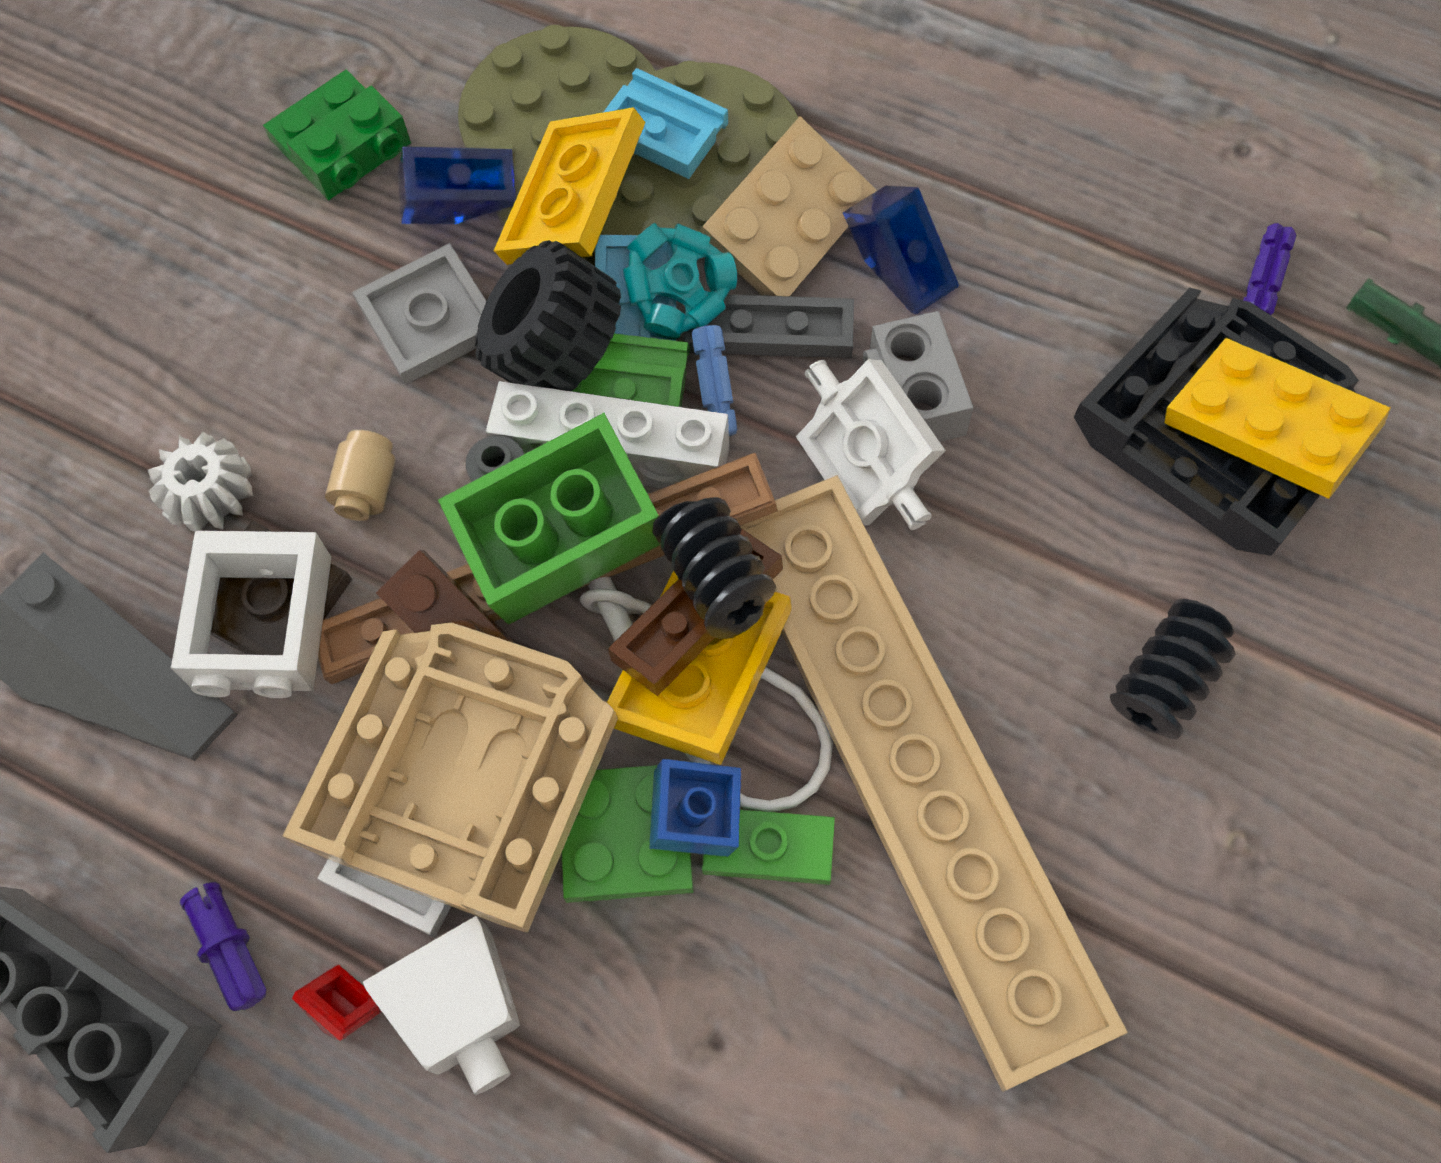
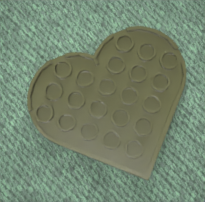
M549 25L542 30L521 35L507 43L496 46L492 53L480 62L470 75L462 91L458 109L459 129L466 153L503 228L549 122L603 113L622 86H628L632 81V73L636 68L728 109V125L725 129H720L716 135V142L690 179L633 154L600 235H639L653 223H656L658 227L673 229L679 223L699 231L798 119V116L787 98L770 82L747 70L719 63L684 61L678 65L655 71L651 63L641 52L616 36L589 28L563 27L560 25ZM595 249L591 257H582L594 266Z

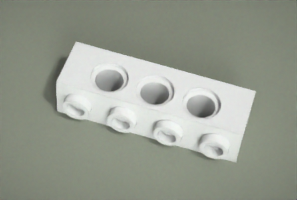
M501 381L498 383L485 432L487 437L505 436L513 439L520 445L523 453L526 454L592 418L605 413L642 485L661 489L726 464L730 447L728 414Z

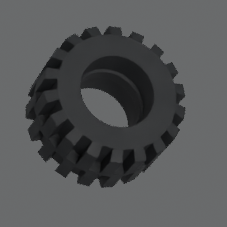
M547 240L541 242L538 246L534 245L521 257H518L505 271L486 301L475 336L477 360L481 362L484 368L510 383L573 391L593 371L613 338L616 330L615 325L621 310V305H619L621 293L620 289L616 287L617 282L558 241L551 242Z

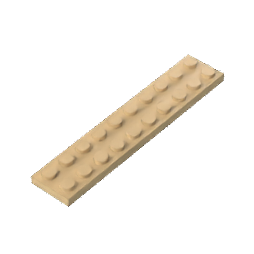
M838 475L775 500L778 512L744 524L741 528L782 555L783 570L773 581L776 585L775 592L790 596L792 610L781 634L1002 1092L1128 1033Z

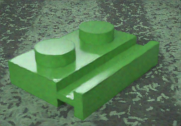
M614 333L606 352L593 371L571 392L682 407L690 346L688 342Z

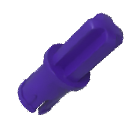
M210 882L203 884L206 893L203 900L198 888L195 887L187 892L180 899L179 903L186 912L201 945L197 956L201 963H209L229 1009L232 1011L249 1009L265 998L267 991L246 946L250 939L246 929H238L223 897V890L219 883Z

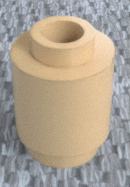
M354 430L347 434L346 441L338 445L325 494L326 500L335 506L334 511L338 515L350 520L364 521L369 519L370 515H377L383 511L396 460L395 456L391 453L393 444L388 438L371 431Z

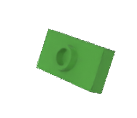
M740 810L739 847L728 857L704 854L703 875L830 885L835 817Z

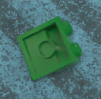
M347 69L263 124L269 139L328 201L343 190L354 186L359 179L385 161L396 157L401 150L411 144L403 116L372 85L365 88Z

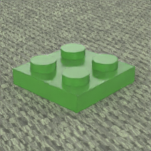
M657 765L596 770L562 850L563 898L566 903L694 893L691 853L649 849L653 778Z

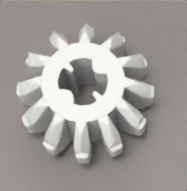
M203 431L194 444L189 439L179 435V448L174 452L159 449L160 459L164 465L148 469L150 480L154 484L149 493L153 503L163 510V516L171 524L178 527L185 524L191 531H202L208 521H210L215 528L223 530V517L229 512L243 516V507L238 500L254 496L252 485L247 480L252 474L250 472V465L244 457L239 456L238 450L231 442L225 438L216 442L211 435Z

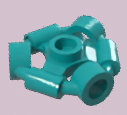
M656 223L646 228L626 247L630 252L629 267L623 269L630 305L639 308L645 319L643 327L657 336L678 339L681 333L690 329L707 326L726 309L724 300L729 291L734 290L737 285V269L732 254L729 252L722 253L710 244V236L679 223L676 224L674 229L658 227ZM668 242L673 251L669 261L654 270L647 268L643 262ZM705 258V278L711 292L703 289L699 279L697 260ZM657 295L670 297L685 306V314L665 304H652V301Z

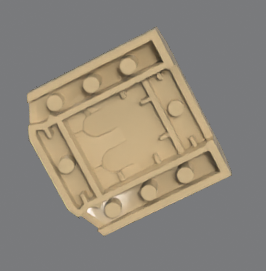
M455 623L431 625L430 631L403 635L398 630L383 631L285 829L283 837L331 861L501 926L528 933L618 717L612 707L588 686L582 676L566 660Z

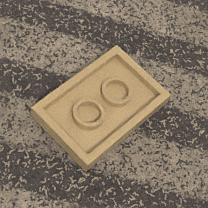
M800 116L698 232L710 236L709 243L722 253H731L736 264L737 273L762 296H790L878 191Z

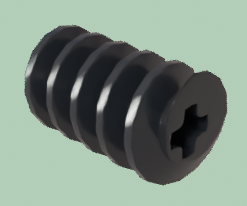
M711 497L699 501H685L667 509L653 522L652 533L657 541L661 543V549L668 561L672 562L671 567L678 579L682 581V587L688 597L693 600L696 612L701 619L705 620L704 626L710 636L718 639L734 638L747 631L758 622L763 615L764 605L774 595L776 585L771 576L763 574L765 567L760 557L752 554L753 547L748 537L740 535L742 528L737 519L730 516L731 510L727 502L718 497Z
M1176 600L1168 611V617L1162 619L1155 629V636L1150 637L1143 646V655L1136 656L1129 666L1130 674L1123 675L1116 685V693L1110 694V701L1115 709L1123 717L1148 732L1157 733L1169 739H1178L1184 731L1182 725L1175 717L1182 720H1191L1197 711L1190 699L1204 701L1210 693L1208 685L1204 681L1216 682L1223 674L1218 662L1229 663L1236 655L1234 647L1226 639L1234 634L1231 623L1225 615L1211 606L1195 600Z

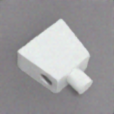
M477 916L363 981L369 995L426 1071L438 1075L459 1064L474 1095L493 1088L511 1075L495 1041L520 1026L519 1018L493 936L488 926Z

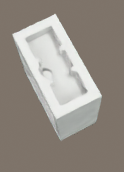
M195 531L171 669L194 693L208 697H225L230 695V690H253L254 693L264 697L287 698L292 695V691L314 690L332 558L317 533ZM220 577L294 578L283 655L207 654Z

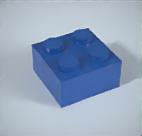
M662 759L654 770L649 849L726 857L731 855L739 847L741 768Z

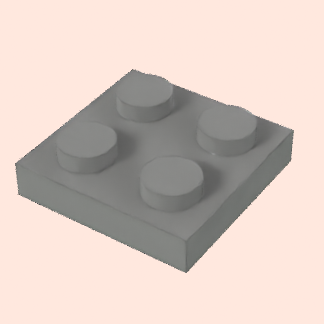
M450 243L352 292L359 308L405 385L477 348L475 346V336L486 299Z

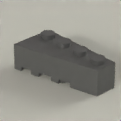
M0 886V1010L17 1030L13 1034L14 1038L28 1055H37L58 1083L54 1086L71 1108L78 1107L96 1129L92 1135L106 1153L145 1146L222 1025L23 889Z

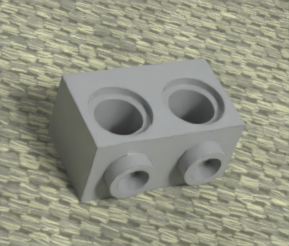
M939 311L872 326L870 349L863 351V362L865 363L868 359L882 360L912 404L926 403L934 408L928 411L917 409V411L939 442L965 436L973 412V405ZM906 355L914 358L915 361H902L896 357Z

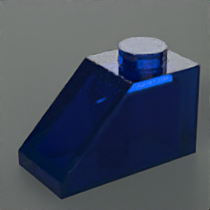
M402 146L398 169L402 224H458L514 205L516 188L512 149Z
M885 185L843 212L865 263L911 313H920L960 286L919 187Z

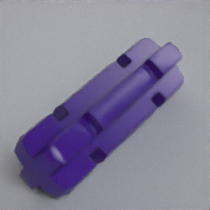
M1274 223L1267 227V231L1263 235L1260 244V253L1256 257L1248 283L1247 296L1243 300L1253 303L1269 315L1274 313L1278 300L1277 293L1281 290L1290 260L1289 253L1290 250H1293L1297 235L1292 227H1283L1279 223Z

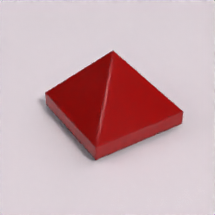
M339 964L295 991L292 1000L323 1033L338 1041L343 1040L382 1012L367 992L365 986Z

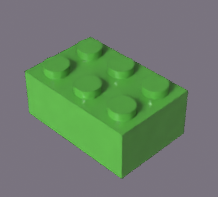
M605 413L592 418L438 499L488 606L508 625L661 545L652 533L653 522L659 515Z

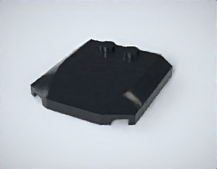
M1189 287L1079 404L1074 419L1090 447L1230 546L1240 551L1272 556L1320 495L1165 424L1167 407L1225 338L1355 393L1354 387L1359 380L1348 365L1253 303L1232 298L1228 306L1197 299L1202 290Z

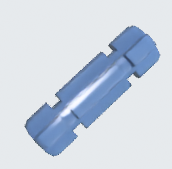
M717 325L702 326L694 329L692 332L694 352L700 358L696 361L702 405L703 408H707L710 412L728 414L729 436L737 433L738 429L735 411L730 410L733 396L727 358L722 356L721 352L725 350L723 332L721 327Z

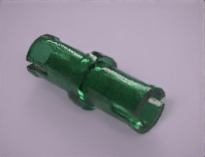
M1368 277L1345 309L1356 313L1389 334L1386 340L1396 346L1401 342L1438 365V368L1441 369V324L1423 314L1425 307L1416 301L1412 305L1407 304L1374 283Z

